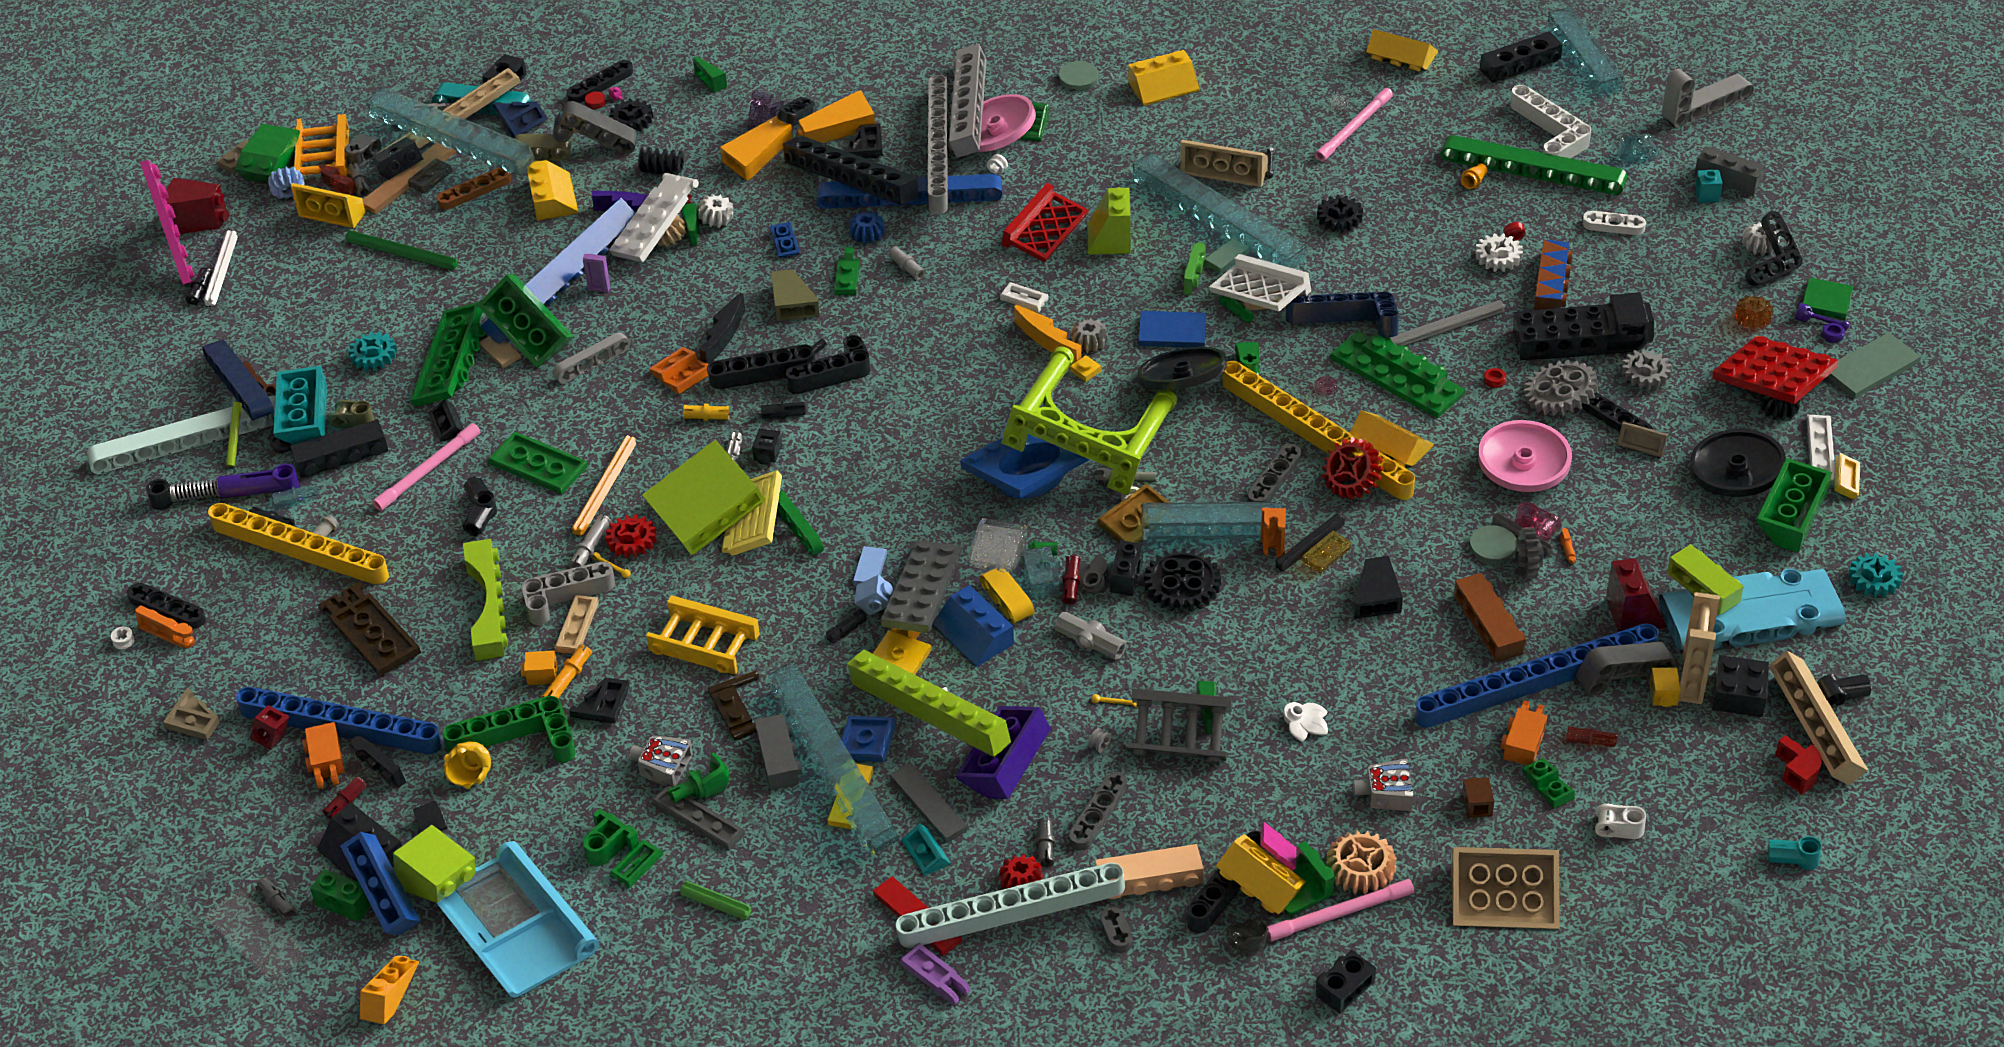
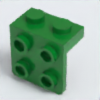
M1306 841L1298 844L1296 868L1293 872L1304 879L1306 883L1284 909L1285 913L1290 916L1333 896L1334 872L1321 861L1318 851L1314 848L1312 849Z

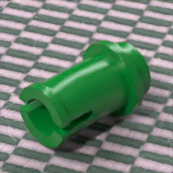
M1033 540V542L1028 543V554L1033 556V558H1036V556H1057V541L1036 542V540Z

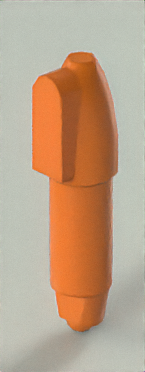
M1562 528L1560 543L1566 559L1570 564H1574L1576 562V555L1568 529Z

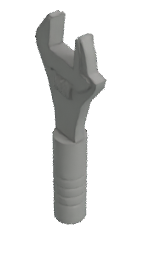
M1107 468L1095 469V474H1103L1095 475V479L1108 482L1112 470ZM1137 471L1134 480L1156 481V472Z

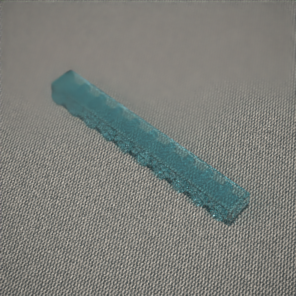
M380 86L365 101L368 113L372 118L397 126L404 131L412 132L419 137L427 138L434 143L442 144L449 149L457 150L461 154L472 156L476 160L487 162L491 166L502 168L508 173L512 172L520 176L535 160L529 144Z
M1149 152L1133 163V179L1137 183L1146 186L1153 193L1161 195L1168 202L1179 206L1183 211L1194 215L1199 221L1207 223L1214 230L1227 235L1229 239L1234 238L1246 245L1262 259L1293 269L1306 261L1307 245L1153 153Z
M794 660L768 674L772 684L768 685L775 698L780 696L781 700L778 703L784 714L790 713L791 716L787 717L794 730H800L797 736L802 745L810 747L806 751L812 762L818 761L820 764L816 768L823 780L828 778L829 782L826 785L832 796H839L836 802L843 814L849 813L850 816L846 817L852 830H859L860 833L856 836L862 847L868 846L874 855L899 841L900 839L892 823Z

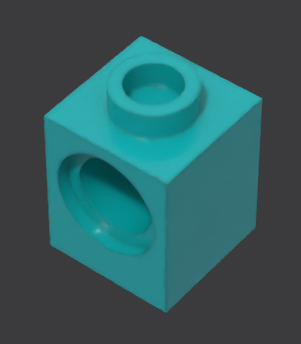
M1701 170L1697 172L1695 192L1698 203L1720 202L1723 183L1719 170Z

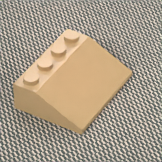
M1453 847L1451 851L1453 926L1560 929L1559 850Z

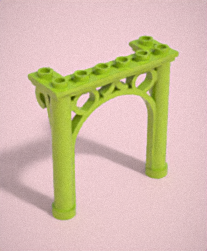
M1057 347L1052 352L1050 361L1020 405L1012 406L1001 443L1023 452L1029 434L1112 468L1107 487L1128 496L1141 458L1168 412L1172 411L1175 407L1177 397L1171 390H1159L1139 423L1130 430L1111 432L1085 426L1062 413L1051 398L1052 392L1074 361V355L1071 350L1066 347Z

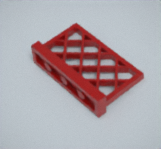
M1046 183L1003 231L1001 246L1009 248L1012 245L1046 262L1086 217L1089 210L1054 192V186ZM1055 200L1061 203L1062 206L1052 207L1051 203ZM1069 211H1076L1080 215L1070 216ZM1064 212L1066 217L1056 218L1055 213ZM1050 213L1051 218L1041 219V214ZM1058 223H1068L1069 227L1059 228ZM1054 224L1055 229L1045 230L1044 225ZM1036 225H1039V226H1040V229H1041V230H1038V231H1031V230H1030V226H1036ZM1057 235L1059 239L1049 241L1047 236ZM1043 236L1044 241L1034 242L1033 237ZM1028 237L1030 242L1022 243L1019 241V238ZM1047 247L1048 251L1043 254L1036 248Z

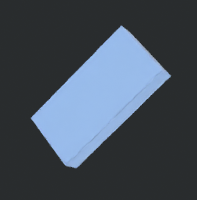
M863 547L853 579L854 586L878 574L881 576L887 556V549Z

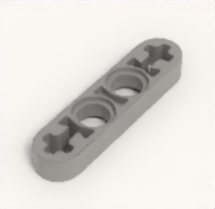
M621 332L615 333L558 363L553 369V376L561 384H565L584 374V371H589L603 364V361H608L627 351L630 347V340ZM605 349L604 353L597 357L599 352ZM584 359H586V362H585L582 366L579 367V364L581 363V361H583Z

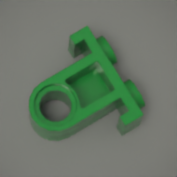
M600 808L593 814L595 828L583 839L587 862L593 866L606 864L626 844H628L629 851H631L639 843L638 833L634 827L623 824L614 814L606 813Z

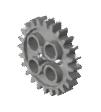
M1569 360L1565 364H1561L1558 361L1557 365L1554 366L1549 363V368L1540 367L1541 372L1534 371V377H1528L1529 382L1525 383L1526 389H1524V393L1530 408H1536L1537 413L1543 410L1544 415L1551 411L1553 416L1560 411L1564 415L1566 410L1573 413L1575 407L1582 409V403L1589 404V398H1595L1594 393L1598 392L1597 386H1599L1596 373L1592 371V367H1586V363L1579 365L1577 360L1573 364H1570Z

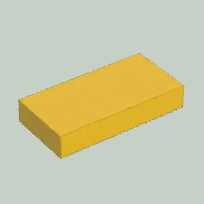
M1840 453L1835 459L1834 491L1851 499H1856L1859 496L1860 462Z

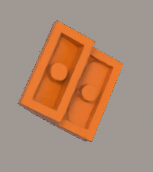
M682 347L650 367L649 370L662 383L674 392L681 394L708 376L707 366L709 364L698 360L696 352Z

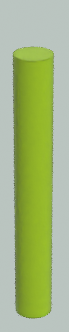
M233 402L226 467H235L242 408V403Z

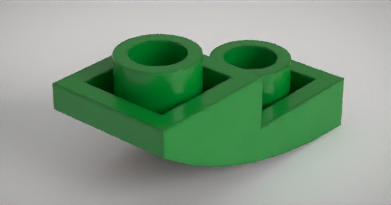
M1544 758L1523 767V773L1554 809L1575 799V791L1559 779L1558 770Z

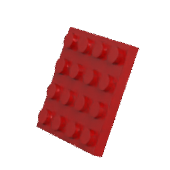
M1756 336L1713 370L1712 379L1795 404L1837 369L1838 360L1830 358L1826 354L1810 352L1806 348H1796L1785 342H1776L1769 340L1765 336Z

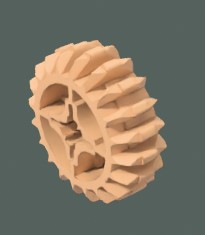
M1357 830L1355 835L1347 832L1345 838L1338 836L1336 842H1332L1330 850L1327 852L1326 867L1329 866L1333 870L1336 886L1343 884L1344 892L1352 888L1354 895L1358 890H1362L1364 895H1366L1368 889L1375 892L1378 890V887L1384 889L1387 883H1391L1396 872V856L1393 853L1392 846L1388 845L1386 839L1379 840L1378 833L1370 836L1368 831L1365 834H1360ZM1381 864L1377 869L1372 870L1373 868H1376V865Z

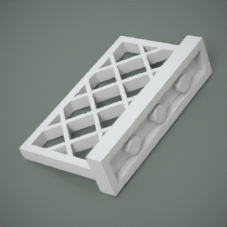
M1242 254L1234 258L1235 265L1209 286L1212 293L1275 311L1283 309L1299 294L1307 295L1311 292L1309 274L1307 272ZM1244 281H1246V283H1241V284H1236V285H1234V283H1239V282H1244ZM1263 286L1262 288H1257V289H1252V290H1251V288ZM1280 291L1279 293H1274V294H1269V295H1268V293ZM1281 299L1278 303L1272 302L1274 300Z

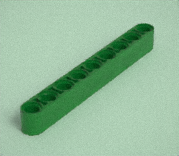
M1450 135L1445 139L1440 152V157L1444 161L1450 160V162L1463 165L1470 164L1473 167L1478 164H1484L1487 169L1490 168L1493 171L1510 172L1513 175L1528 178L1530 176L1533 179L1547 182L1552 181V183L1567 186L1573 185L1572 187L1587 190L1594 189L1593 191L1607 194L1614 193V195H1620L1627 180V173L1620 168L1456 135Z

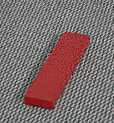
M893 876L873 890V896L898 918L904 914L929 908ZM962 936L929 943V945L944 956L962 942Z

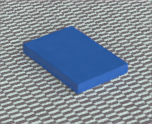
M1141 311L1139 346L1205 347L1206 313Z

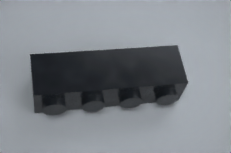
M378 419L290 446L301 478L313 476L319 472L335 469L345 464L358 462L359 460L388 452L385 435Z

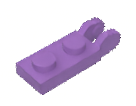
M921 944L916 945L900 959L901 965L936 993H940L943 998L953 1005L959 1002V997L948 987L951 983L965 995L971 991L969 984L957 975L953 968Z

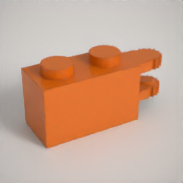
M1524 700L1521 708H1518L1515 717H1510L1507 731L1510 732L1509 735L1504 734L1500 749L1504 750L1503 759L1524 765H1529L1535 761L1546 729L1547 715L1543 714L1545 705L1539 704L1536 712L1529 711V701Z
M335 722L306 728V739H303L302 743L305 754L309 753V757L305 758L308 772L313 771L317 788H324L323 778L327 777L331 778L334 786L339 785L338 775L344 774L345 770Z

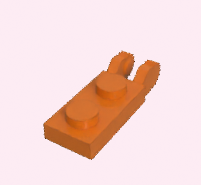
M141 605L135 609L138 628L185 649H189L195 644V639L191 636L193 629L190 625L188 626L186 623L177 624L173 619L160 615L156 611Z

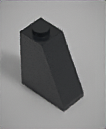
M1389 556L1365 559L1355 598L1354 618L1360 619L1401 613L1403 596Z

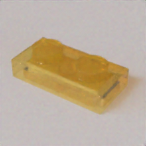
M1332 531L1302 556V562L1321 574L1351 549V541Z

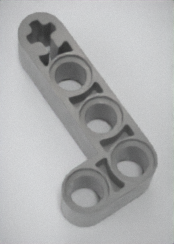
M597 562L525 580L522 584V592L530 622L534 625H542L548 622L550 619L548 605L573 600L575 595L590 596L610 591L615 586L613 568L608 562Z

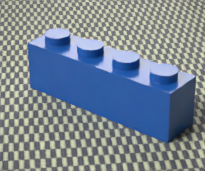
M359 832L340 846L385 933L401 935L421 922L375 835Z

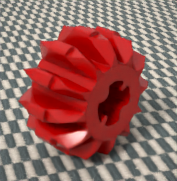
M1024 853L1021 857H1016L1013 854L1011 860L1004 859L1003 866L1000 867V884L1002 888L1007 889L1043 880L1040 862H1036L1034 856L1026 858Z

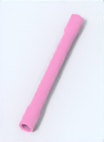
M1384 88L1377 94L1373 101L1329 142H1326L1315 152V158L1324 162L1339 145L1393 97L1392 91Z
M471 423L463 429L453 440L398 483L372 501L374 507L380 511L384 510L398 496L450 455L480 434L478 426Z
M1406 879L1391 884L1384 889L1325 909L1265 927V934L1268 940L1273 942L1327 921L1386 901H1394L1414 894V887L1411 880Z

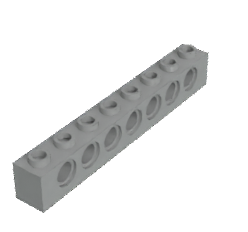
M980 44L957 50L956 59H954L955 70H953L955 79L952 81L954 91L951 93L953 103L950 104L952 114L949 116L951 126L948 128L950 138L947 139L950 151H954L956 158L980 151L986 58Z

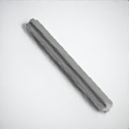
M1497 300L1399 333L1395 337H1390L1392 343L1398 346L1408 345L1503 313L1505 305L1501 300Z

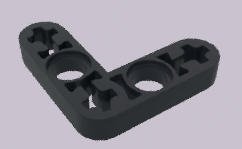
M1771 211L1763 216L1761 220L1762 228L1776 256L1756 264L1746 271L1745 278L1751 286H1759L1792 272L1803 263L1802 255L1784 218L1779 212ZM1770 220H1774L1775 224H1771ZM1779 236L1786 240L1785 247L1778 243ZM1793 258L1794 263H1789L1785 266L1784 262ZM1770 263L1777 265L1778 273H1773L1770 270ZM1763 271L1764 274L1759 278L1754 277L1753 274Z

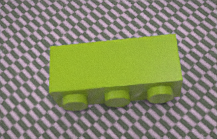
M1688 545L1670 557L1667 574L1693 595L1695 592L1720 596L1717 610L1718 615H1722L1741 602L1744 585L1693 545Z

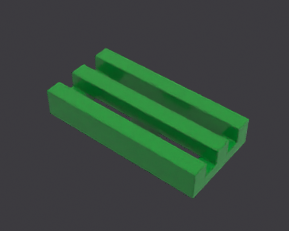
M642 839L609 872L610 877L618 879L619 883H624L630 889L658 861L663 852ZM645 848H647V850L640 857H637ZM632 862V865L627 869V871L624 874H621V872Z

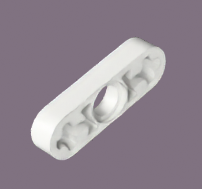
M1588 211L1584 214L1583 226L1593 231L1641 235L1645 232L1646 220L1637 215ZM1610 222H1617L1619 225H1612Z

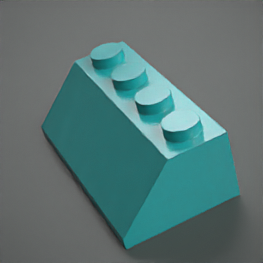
M321 366L277 372L273 433L276 438L294 445L325 435L327 382Z

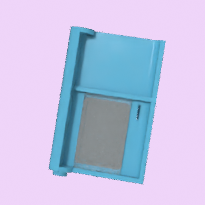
M514 841L503 843L498 848L494 859L475 868V875L470 881L464 882L450 896L436 903L510 997L521 996L593 955L599 947L597 938L522 848Z

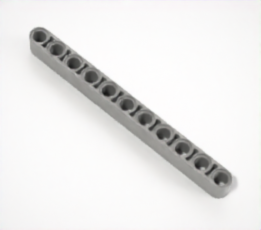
M943 75L931 76L928 84L929 211L934 214H942L948 209L947 79Z

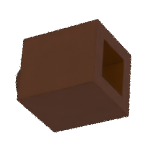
M1489 777L1464 779L1462 797L1467 818L1493 816L1494 797Z

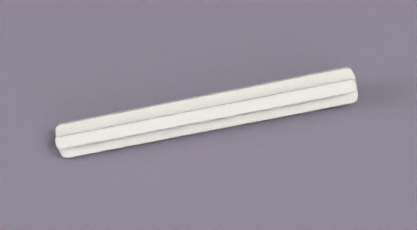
M228 230L225 233L203 299L206 306H215L237 241V235L234 230Z

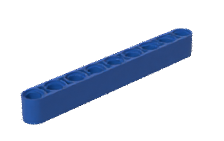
M996 174L948 176V203L998 201L1002 198V180ZM928 177L917 178L919 196L902 205L928 204ZM837 181L823 182L817 187V205L821 209L826 207L834 209L846 208L847 206L855 208L867 207L869 205L870 207L888 206L890 204L891 206L899 205Z
M244 687L236 694L240 712L246 718L255 719L267 705H270L289 716L287 723L289 727L305 730L306 728L335 722L339 737L353 739L359 735L374 744L424 754H434L442 747L438 727L430 722L254 687Z

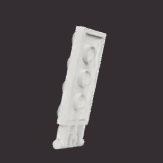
M664 173L660 185L654 187L609 249L611 254L621 258L644 262L687 202V195L693 187L696 188L698 186V180Z

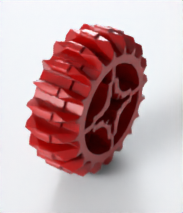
M1351 437L1350 441L1342 439V445L1334 443L1336 449L1334 451L1328 450L1330 457L1323 458L1327 465L1321 467L1326 472L1322 475L1323 479L1327 481L1325 483L1326 487L1342 499L1347 497L1350 500H1354L1355 496L1360 499L1363 498V492L1371 494L1369 488L1371 486L1377 488V484L1374 482L1382 480L1378 472L1384 471L1383 467L1379 465L1383 462L1382 458L1378 456L1380 454L1376 448L1374 449V445L1370 442L1366 443L1364 439L1357 440ZM1353 453H1363L1361 456L1357 455L1354 458L1348 456ZM1352 479L1356 481V483L1350 485L1342 484L1343 482H1348Z

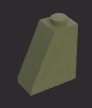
M793 269L771 272L777 321L820 316L818 298Z

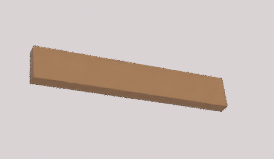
M447 136L442 138L421 154L423 157L422 161L388 179L362 199L364 208L374 214L380 212L462 149L461 143Z

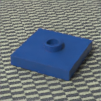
M848 716L836 753L837 759L885 762L897 724L895 717Z

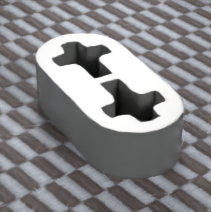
M1117 907L1105 908L1101 912L1100 923L1110 948L1118 953L1130 950L1133 944V937L1123 912ZM1108 917H1113L1116 920L1115 926H1113L1111 920H1108ZM1116 934H1120L1121 938L1125 940V942L1121 943L1119 940H1117Z

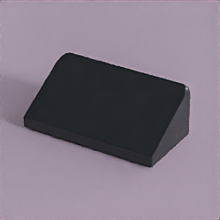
M446 399L428 412L440 442L455 438L464 429L455 406Z

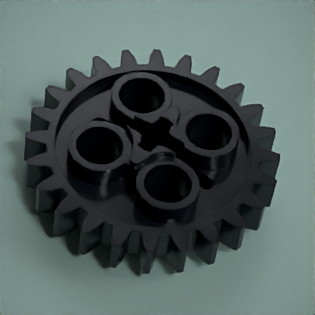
M1185 548L1182 549L1181 553H1178L1176 549H1173V554L1164 551V557L1156 555V561L1150 560V567H1146V574H1144L1145 591H1148V597H1154V603L1161 601V608L1170 605V611H1173L1175 607H1179V611L1183 612V609L1187 607L1192 612L1193 606L1202 609V603L1209 605L1210 599H1216V593L1220 592L1221 586L1220 569H1217V563H1211V557L1204 559L1203 552L1195 555V549H1192L1190 553H1186Z

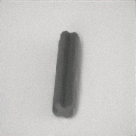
M1497 513L1492 519V525L1508 529L1518 540V537H1520L1519 531L1524 527L1501 513ZM1540 538L1544 552L1543 556L1548 557L1553 551V545Z

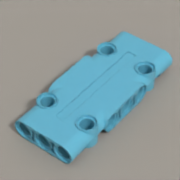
M1785 569L1778 576H1773L1769 572L1736 576L1733 578L1739 580L1744 585L1741 602L1722 615H1716L1713 632H1716L1714 649L1720 648L1723 641L1728 640L1732 646L1740 647L1789 639L1797 632L1803 635H1810L1815 632L1818 626L1828 628L1844 625L1846 621L1845 610L1824 569L1799 572L1795 569ZM1688 590L1659 594L1661 613L1679 651L1684 650L1694 595Z

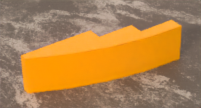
M1017 304L1014 306L1015 323L1040 346L1051 353L1057 347L1068 348L1074 355L1072 364L1081 359V345L1067 340V332L1053 327V319Z

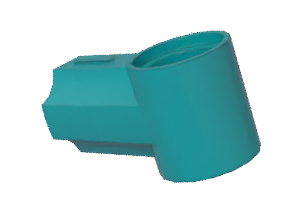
M1805 836L1799 841L1769 839L1768 861L1772 863L1798 864L1803 869L1814 870L1820 864L1822 844L1819 839L1812 836Z

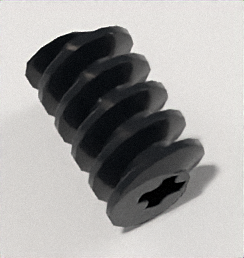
M648 147L646 152L641 148L639 152L638 167L641 172H656V174H662L663 172L678 175L683 169V151H679L678 156H676L675 150H671L670 155H668L667 149H664L662 154H660L659 148H656L654 153H652L651 147Z

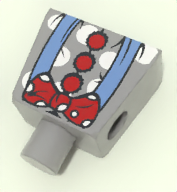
M652 736L645 748L633 745L629 753V759L638 762L640 776L665 787L668 784L674 787L678 784L693 755L691 741L682 738Z
M1408 759L1368 766L1367 780H1353L1354 796L1369 795L1371 808L1412 811L1413 790Z

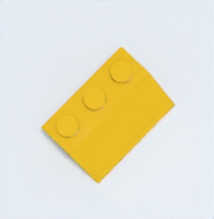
M1373 29L1366 52L1372 55L1371 59L1382 62L1383 59L1390 60L1389 64L1401 67L1402 64L1409 65L1408 69L1420 72L1421 69L1427 70L1438 50L1429 43Z
M1185 50L1128 64V83L1143 106L1200 91L1193 63Z
M547 160L526 164L537 221L578 214L571 177L568 171Z
M296 183L291 184L297 212L300 217L355 228L366 213L363 200L360 197Z
M1360 410L1350 431L1357 438L1364 439L1366 443L1370 442L1373 444L1374 448L1382 454L1393 457V461L1403 467L1406 464L1414 466L1434 445L1379 415Z
M1245 834L1231 844L1216 865L1220 869L1219 873L1229 881H1236L1241 885L1240 889L1246 895L1257 897L1262 901L1261 905L1271 913L1276 912L1280 914L1306 883L1304 879Z

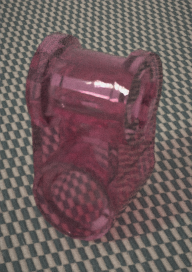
M1525 501L1517 507L1515 522L1524 528H1534L1536 535L1547 542L1550 541L1551 535L1562 527L1558 516L1547 512L1532 502Z

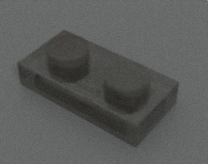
M436 158L408 179L409 187L423 194L452 173L451 165Z

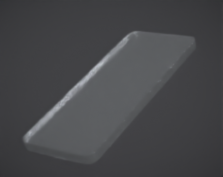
M243 890L233 894L205 916L206 920L270 981L278 978L307 956L306 949Z

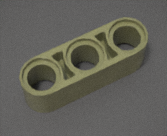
M518 134L514 137L510 154L515 160L542 159V161H560L562 159V161H566L569 158L572 140L570 138L566 142H559L554 139L553 134Z

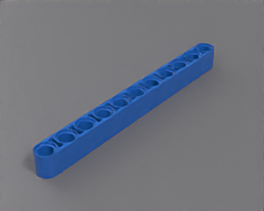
M1641 624L1424 695L1416 701L1415 722L1421 727H1432L1575 680L1585 656L1592 649L1605 646L1657 642L1659 631L1654 625Z

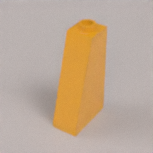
M860 90L798 120L799 129H797V136L802 135L821 143L856 134V130L860 125L875 124V114Z
M777 116L721 146L722 162L746 181L750 180L783 149V143L792 139V125L780 121Z

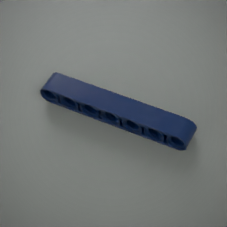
M224 339L202 346L206 361L237 402L242 403L243 410L252 421L274 413L269 396Z

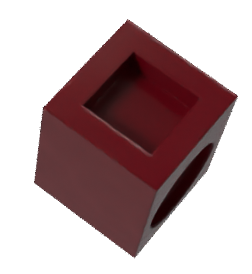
M267 705L255 717L250 739L271 750L284 737L289 716Z

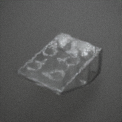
M982 518L978 524L967 563H971L977 568L997 567V570L1002 572L1014 570L1025 553L1028 525Z

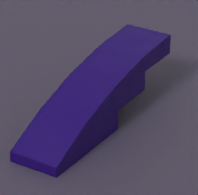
M592 191L594 211H607L622 198L636 213L648 195L622 191Z

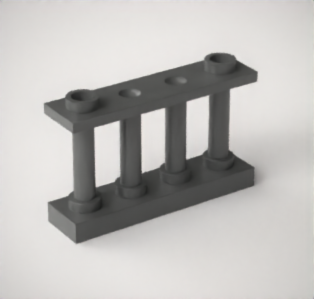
M1132 688L1131 699L1133 703H1137L1136 706L1139 707L1135 743L1126 742L1127 751H1132L1131 755L1146 757V753L1205 758L1206 762L1211 764H1221V760L1227 761V752L1220 751L1223 715L1226 714V711L1232 712V697ZM1151 705H1161V708L1164 709L1160 745L1145 744L1148 710L1151 708ZM1176 707H1184L1188 711L1185 748L1170 746L1173 710H1176ZM1201 709L1211 710L1213 714L1210 750L1195 749L1198 713L1201 712Z

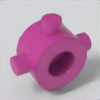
M610 87V97L615 101H621V90L618 87Z

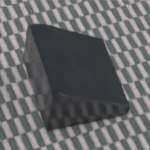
M436 800L413 809L415 820L421 832L431 825L440 831L448 829Z

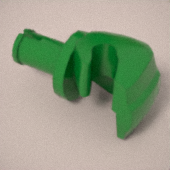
M712 752L709 763L710 774L702 778L700 769L696 773L693 770L686 772V781L667 789L670 800L675 804L692 794L698 799H706L721 793L729 783L730 773L727 766Z

